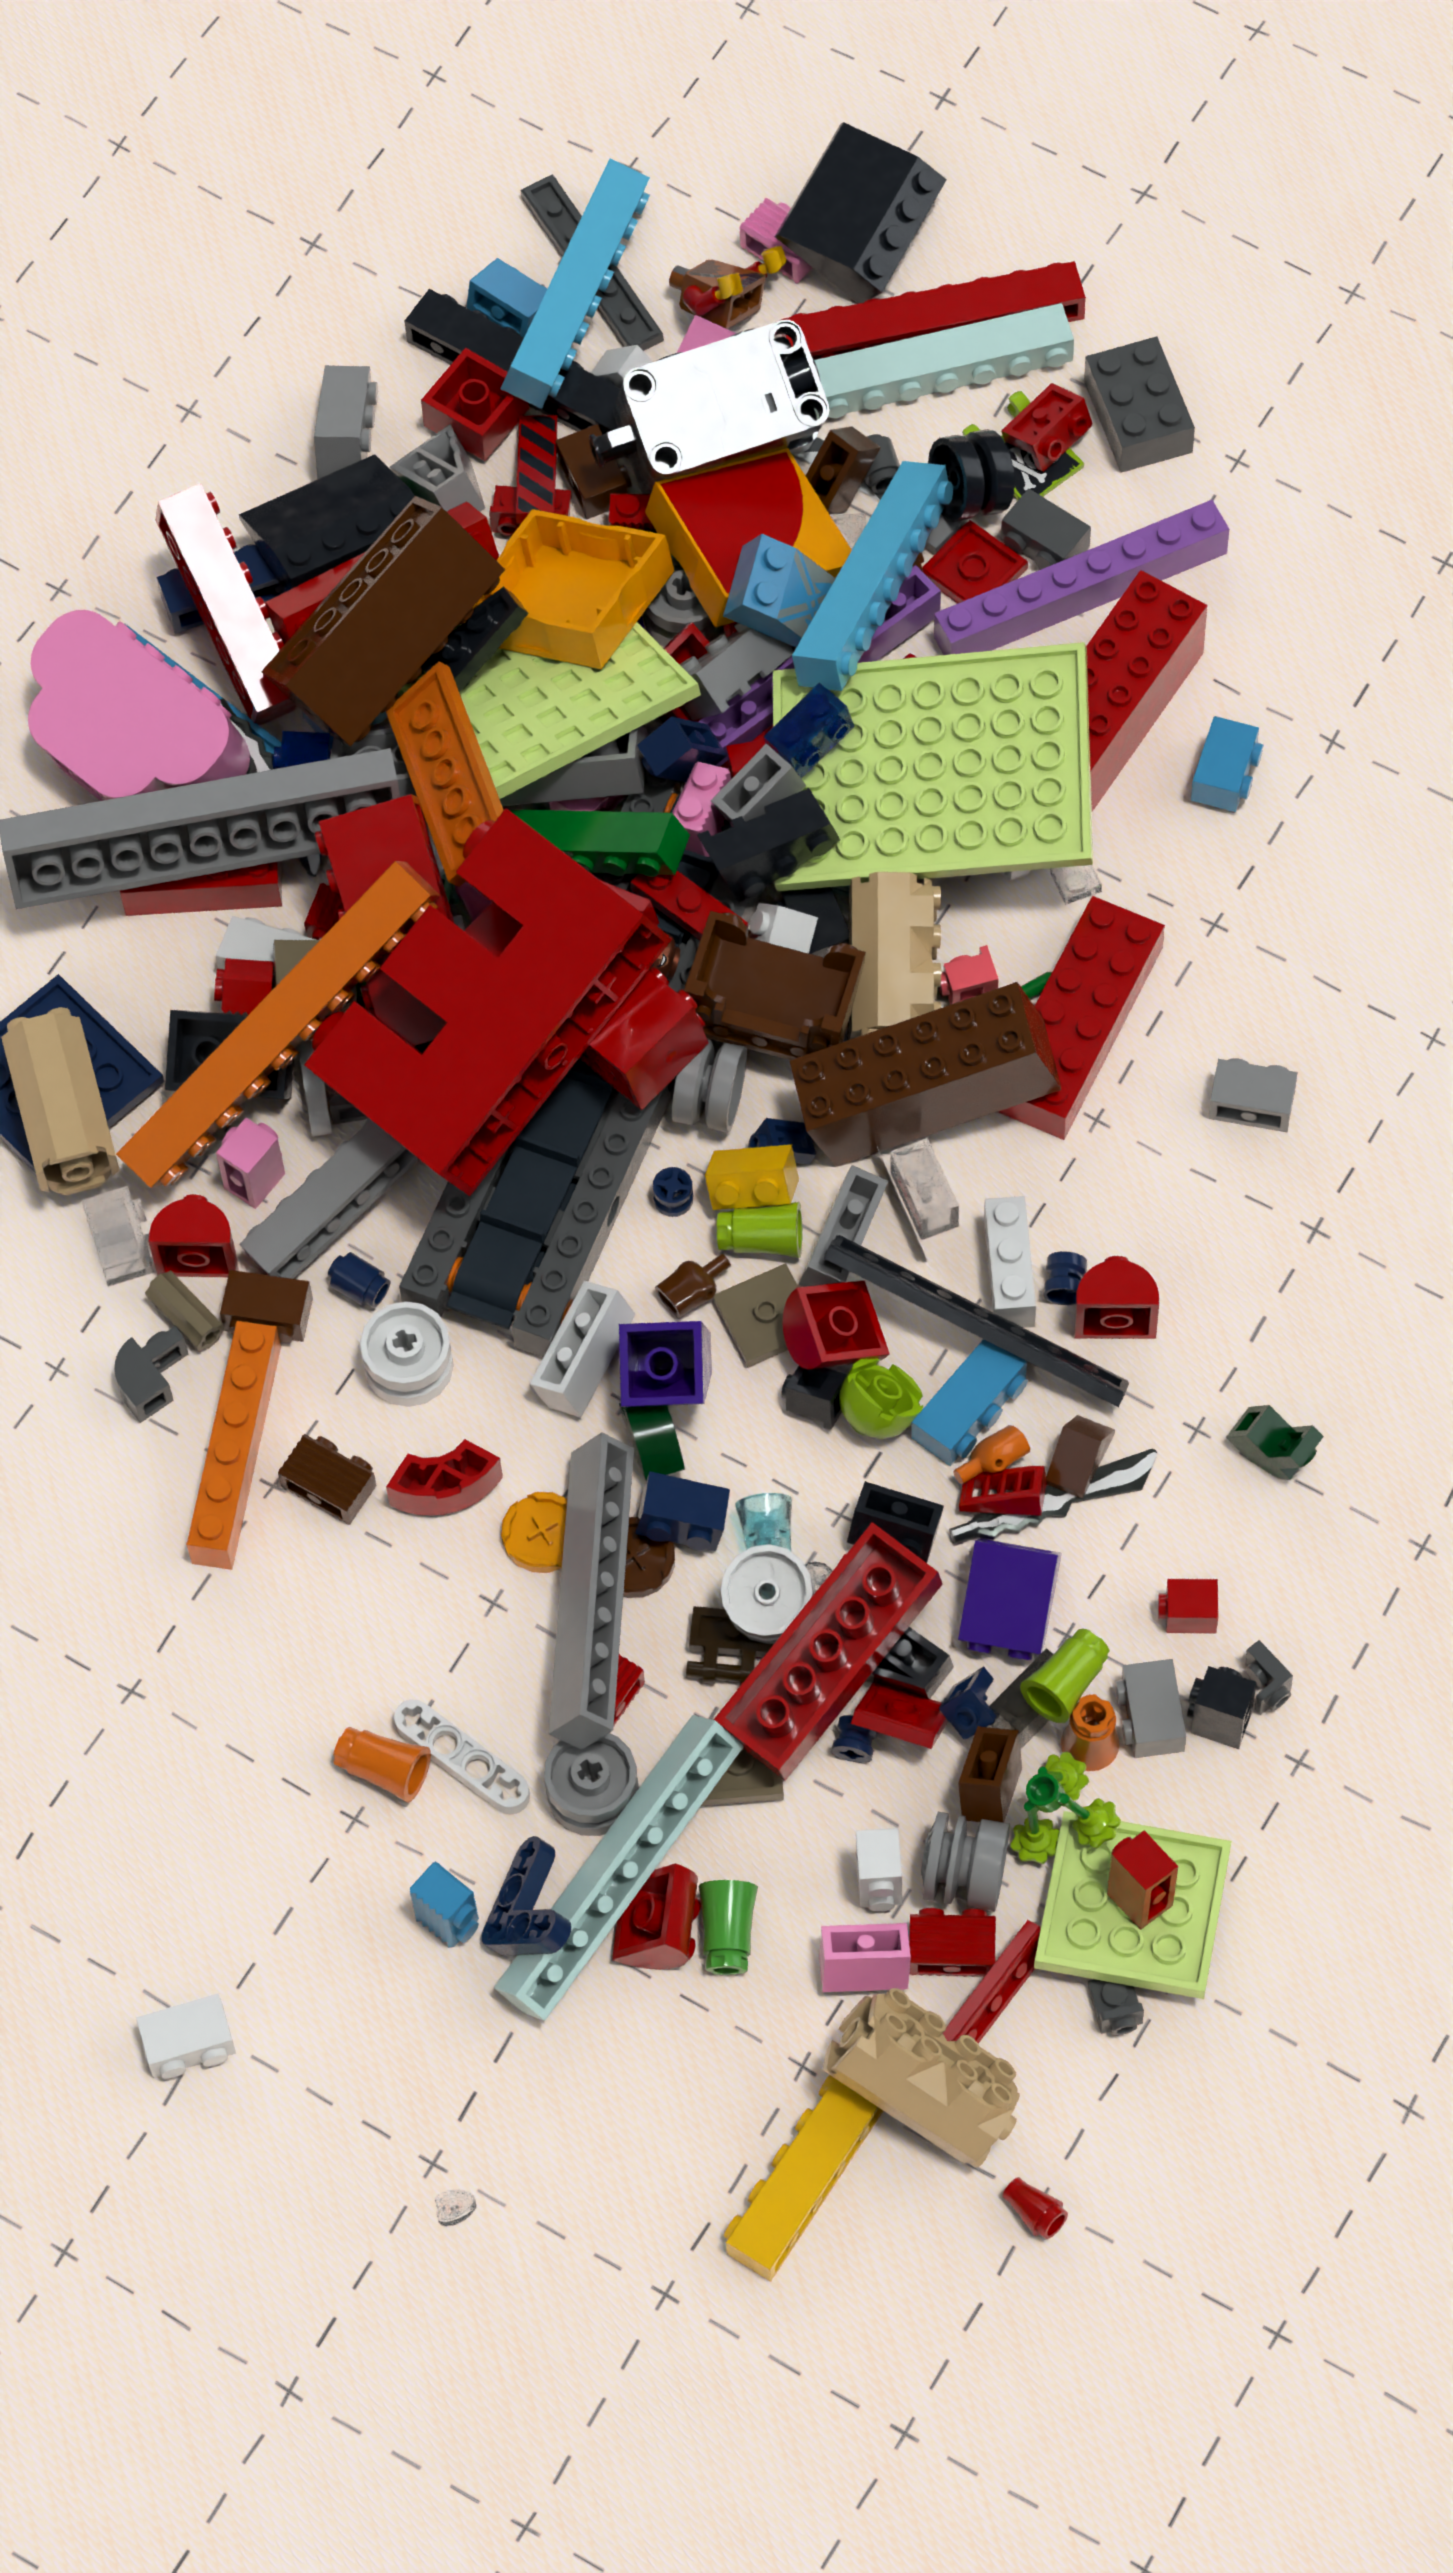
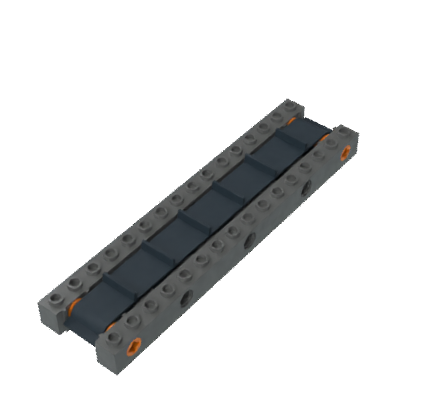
M646 769L644 792L628 795L621 812L672 813L683 791L684 782L654 777ZM724 820L725 825L721 827V830L725 831L732 828L730 823ZM685 849L677 871L747 921L749 927L751 918L757 910L758 903H760L766 887L759 895L753 898H746L739 903L712 859ZM592 873L601 881L636 894L631 890V881L638 874L615 876L609 873ZM653 906L659 921L657 926L666 934L671 935L675 940V947L680 948L678 966L674 976L667 978L669 981L668 986L675 992L679 990L684 991L700 940ZM578 1059L471 1196L450 1182H447L399 1285L401 1301L423 1304L437 1312L440 1317H442L445 1310L449 1311V1309L508 1330L514 1320L512 1331L515 1347L544 1357L583 1282L590 1279L674 1093L676 1077L643 1110H640Z

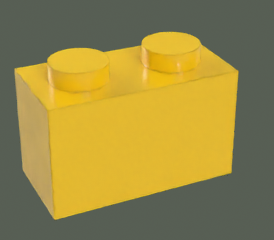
M792 1145L713 1151L705 1173L712 1210L791 1204L799 1182Z

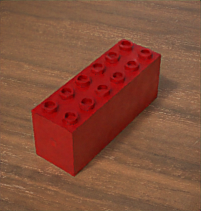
M1142 570L1138 572L1086 646L1092 812L1204 652L1208 605Z
M412 794L318 821L321 830L315 832L316 841L321 855H329L332 869L326 871L332 893L340 894L344 908L338 909L339 919L395 861L407 862L441 895L434 902L438 906L437 910L455 924L417 796ZM386 952L379 962L383 965L391 953L388 954ZM381 969L366 985L360 987L366 1009H374L378 1019L387 1024L414 1047L431 1043L447 1023Z
M492 902L464 931L496 957H499L523 926ZM651 967L579 1057L583 1063L640 1110H643L709 1044L703 1030L705 1023L695 1011L698 1007L696 1002L685 991L679 990L675 992L670 988L667 978L655 967Z

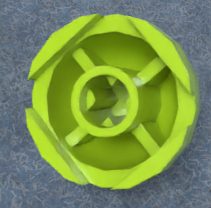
M860 1359L853 1364L841 1386L839 1404L843 1415L851 1427L861 1435L878 1439L893 1438L900 1435L911 1425V1422L923 1409V1405L920 1406L919 1404L923 1397L921 1389L912 1377L894 1364L888 1370L883 1366L877 1365L880 1359Z

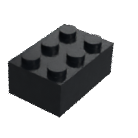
M170 1010L165 1090L176 1091L248 1015ZM294 1060L285 1069L274 1070L268 1076L272 1082L258 1097L291 1098Z

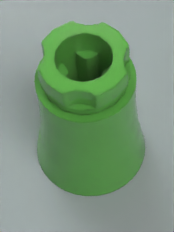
M713 1880L701 1883L698 1887L703 1913V1954L706 1956V1971L716 1975L744 1974L748 1971V1956L751 1955V1929L758 1886L739 1880Z

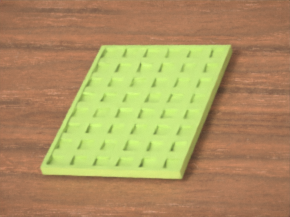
M636 622L602 669L498 648L493 657L486 661L472 677L469 684L459 692L499 799L547 776L549 773L574 760L582 758L584 755L615 741L617 738L642 725L648 724L661 715L701 695L698 683L638 622ZM462 624L457 625L453 630L457 629ZM422 669L420 675L411 683H406L397 694L402 696L426 672Z

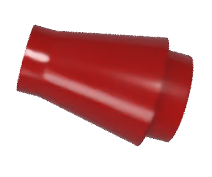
M1020 2177L1012 2180L1003 2192V2198L1011 2204L1034 2236L1041 2235L1043 2238L1049 2239L1062 2228L1067 2220L1068 2212L1063 2209L1062 2201L1027 2184Z

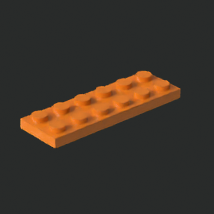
M438 662L400 696L386 713L447 880L460 887L466 880L459 876L456 870L465 860L463 848L467 838L481 823L488 820L496 821L504 810L449 666Z

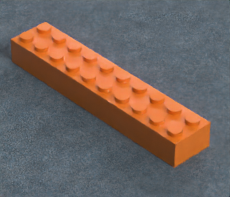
M395 861L116 1155L150 1188L161 1185L165 1187L169 1184L174 1185L188 1171L189 1168L185 1163L189 1158H194L197 1155L202 1156L215 1143L217 1139L212 1134L218 1128L222 1129L224 1126L227 1128L231 1126L244 1112L240 1105L246 1099L250 1100L252 1097L256 1099L272 1082L268 1076L274 1070L285 1069L298 1056L300 1052L296 1049L297 1045L302 1040L304 1042L308 1039L310 1041L313 1040L316 1030L324 1021L323 1018L330 1011L334 1012L337 1010L339 1012L355 996L351 989L358 982L362 983L365 981L367 983L380 970L379 968L382 964L379 960L386 952L389 954L394 951L407 934L406 931L416 923L427 907L432 905L435 909H438L434 902L441 895L407 862Z

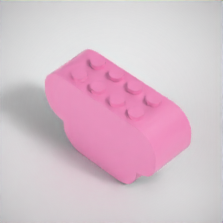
M75 610L58 617L37 640L31 654V670L35 680L43 689L35 697L29 710L28 726L30 733L38 745L43 748L65 774L99 801L246 775L250 763L249 748L245 739L229 720L232 716L231 713L220 704L221 701L205 687L200 690L192 683L193 679L177 665L172 668L165 662V657L152 645L147 643L144 646L136 639L137 635L119 621L115 626L96 612Z

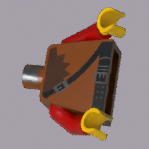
M775 246L761 253L764 263L757 261L747 268H741L717 260H706L691 270L677 265L670 274L669 285L681 290L679 305L682 310L729 329L760 310L765 278H767L768 273L778 272L785 265L787 259L782 246Z

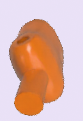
M1008 1425L980 1441L971 1452V1460L953 1471L954 1476L960 1484H964L984 1471L988 1473L1002 1472L1012 1463L1028 1454L1030 1446L1024 1434L1018 1428Z

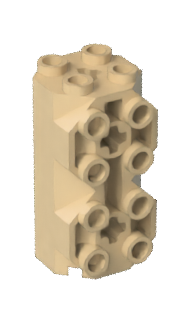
M874 872L869 874V882L861 884L860 876L852 878L849 887V944L858 950L865 951L866 955L849 1018V1040L941 1008V1001H934V998L937 997V987L941 985V963L932 962V960L937 959V948L940 949L941 925L934 924L937 920V910H940L941 888L940 886H932V880L924 878L923 883L919 884L917 883V875L910 872Z
M59 1007L50 1010L44 1015L32 1018L20 1017L11 1020L7 1024L8 1032L1 1038L40 1190L50 1192V1188L56 1193L70 1195L100 1187L107 1181L111 1171L112 1175H115L120 1170L80 1017L71 1016L68 1008Z
M891 1988L886 1994H875L872 1998L864 1996L842 2021L838 2029L844 2033L840 2044L832 2040L826 2050L823 2071L962 2163H969L975 2168L980 2167L986 2160L991 2146L998 2138L1005 2140L1016 2124L1017 2119L1011 2114L1019 2100L1020 2093L1017 2092L1018 2088L1013 2082V2079L1016 2077V2071L1008 2061L996 2058L981 2048L968 2035H962L957 2041H947L943 2035L946 2025L942 2018L936 2013L926 2011L915 2004L898 1988Z

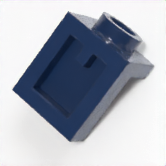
M765 1118L756 1132L751 1135L748 1148L792 1145L795 1162L809 1165L816 1156L813 1140L807 1133L804 1122Z
M984 1666L953 1685L939 1707V1710L963 1739H968L975 1735L977 1726L988 1727L996 1719V1714L985 1702L988 1699L985 1693L994 1678Z

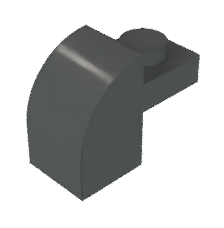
M176 1326L166 1332L156 1333L147 1341L146 1346L143 1348L131 1337L123 1344L116 1356L114 1371L121 1397L140 1423L174 1401L170 1385L161 1373L189 1355L185 1338Z

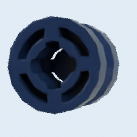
M1067 1251L1049 1254L1046 1263L1049 1279L1044 1283V1298L1058 1305H1076L1078 1285L1087 1272V1259L1078 1253Z

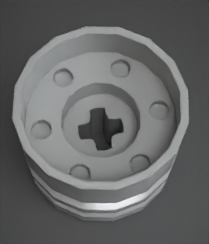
M938 1811L935 1822L927 1834L921 1867L924 1886L923 1899L934 1901L939 1883L946 1884L944 1903L951 1904L955 1898L958 1886L967 1887V1907L995 1912L1004 1873L1010 1823L982 1819L975 1837L967 1836L966 1816L959 1815L955 1832L949 1833V1813Z

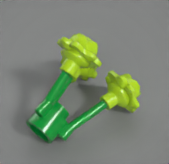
M1063 1752L1060 1758L1055 1754L1050 1755L1046 1766L1040 1767L1038 1774L1034 1775L1026 1785V1795L1029 1800L1024 1804V1809L1028 1813V1817L1025 1819L1024 1825L1018 1824L1014 1826L1015 1837L1010 1846L1014 1852H1019V1859L1022 1862L1035 1861L1039 1864H1044L1047 1862L1048 1856H1055L1060 1831L1059 1829H1053L1052 1820H1038L1037 1812L1039 1810L1044 1813H1051L1064 1806L1078 1815V1819L1073 1823V1828L1078 1832V1841L1081 1845L1085 1846L1090 1843V1846L1097 1849L1105 1841L1113 1840L1116 1836V1830L1121 1823V1819L1116 1814V1805L1113 1802L1108 1801L1105 1803L1102 1799L1097 1798L1089 1806L1085 1807L1075 1802L1079 1799L1081 1790L1088 1785L1089 1778L1083 1774L1086 1770L1085 1762L1075 1760L1070 1752Z

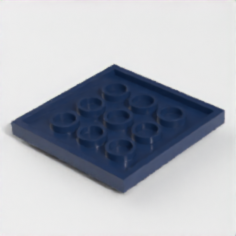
M59 974L0 1021V1139L34 1172L35 1168L1 1038L8 1032L7 1024L11 1020L20 1017L32 1018L44 1015L50 1010L59 1007L68 1008L71 1016L80 1017L108 1128L165 1082L163 1074Z

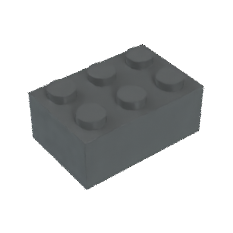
M1157 336L1085 356L1084 383L1121 473L1193 453L1195 427Z

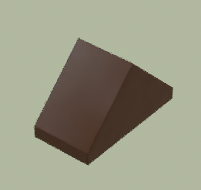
M1076 1415L1065 1424L1046 1476L1047 1485L1083 1499L1113 1439L1115 1429Z

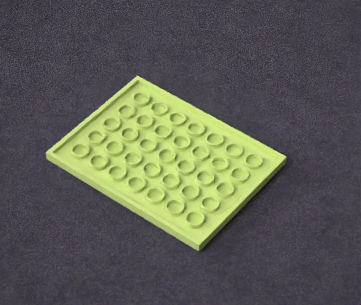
M1085 642L858 663L855 674L850 676L842 691L798 686L795 669L773 671V750L794 768L806 784L803 790L807 788L811 790L840 838V841L835 843L824 855L814 856L801 864L790 876L780 877L775 880L777 891L851 885L852 878L859 876L861 884L869 882V874L874 872H910L916 874L918 880L1093 865L1088 674Z

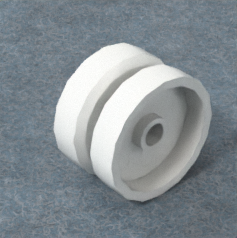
M405 1301L389 1304L374 1313L364 1326L360 1347L367 1382L377 1396L390 1404L411 1407L426 1404L442 1393L451 1380L454 1363L448 1329L437 1312L419 1303Z
M771 1544L753 1546L736 1555L725 1569L720 1587L722 1605L735 1628L750 1640L765 1644L775 1643L815 1594V1584L803 1561L790 1550ZM772 1587H774L776 1591L774 1597L768 1600L763 1599L760 1593L762 1591L770 1592Z

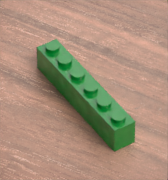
M509 810L590 873H609L615 876L643 874L649 877L675 875L690 834L673 813Z

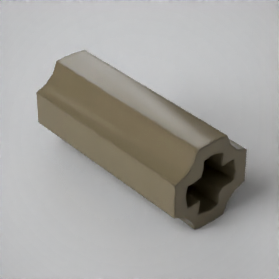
M171 1270L167 1273H160L150 1282V1286L145 1292L146 1297L199 1352L206 1348L209 1349L219 1340L220 1335L225 1330L223 1324Z

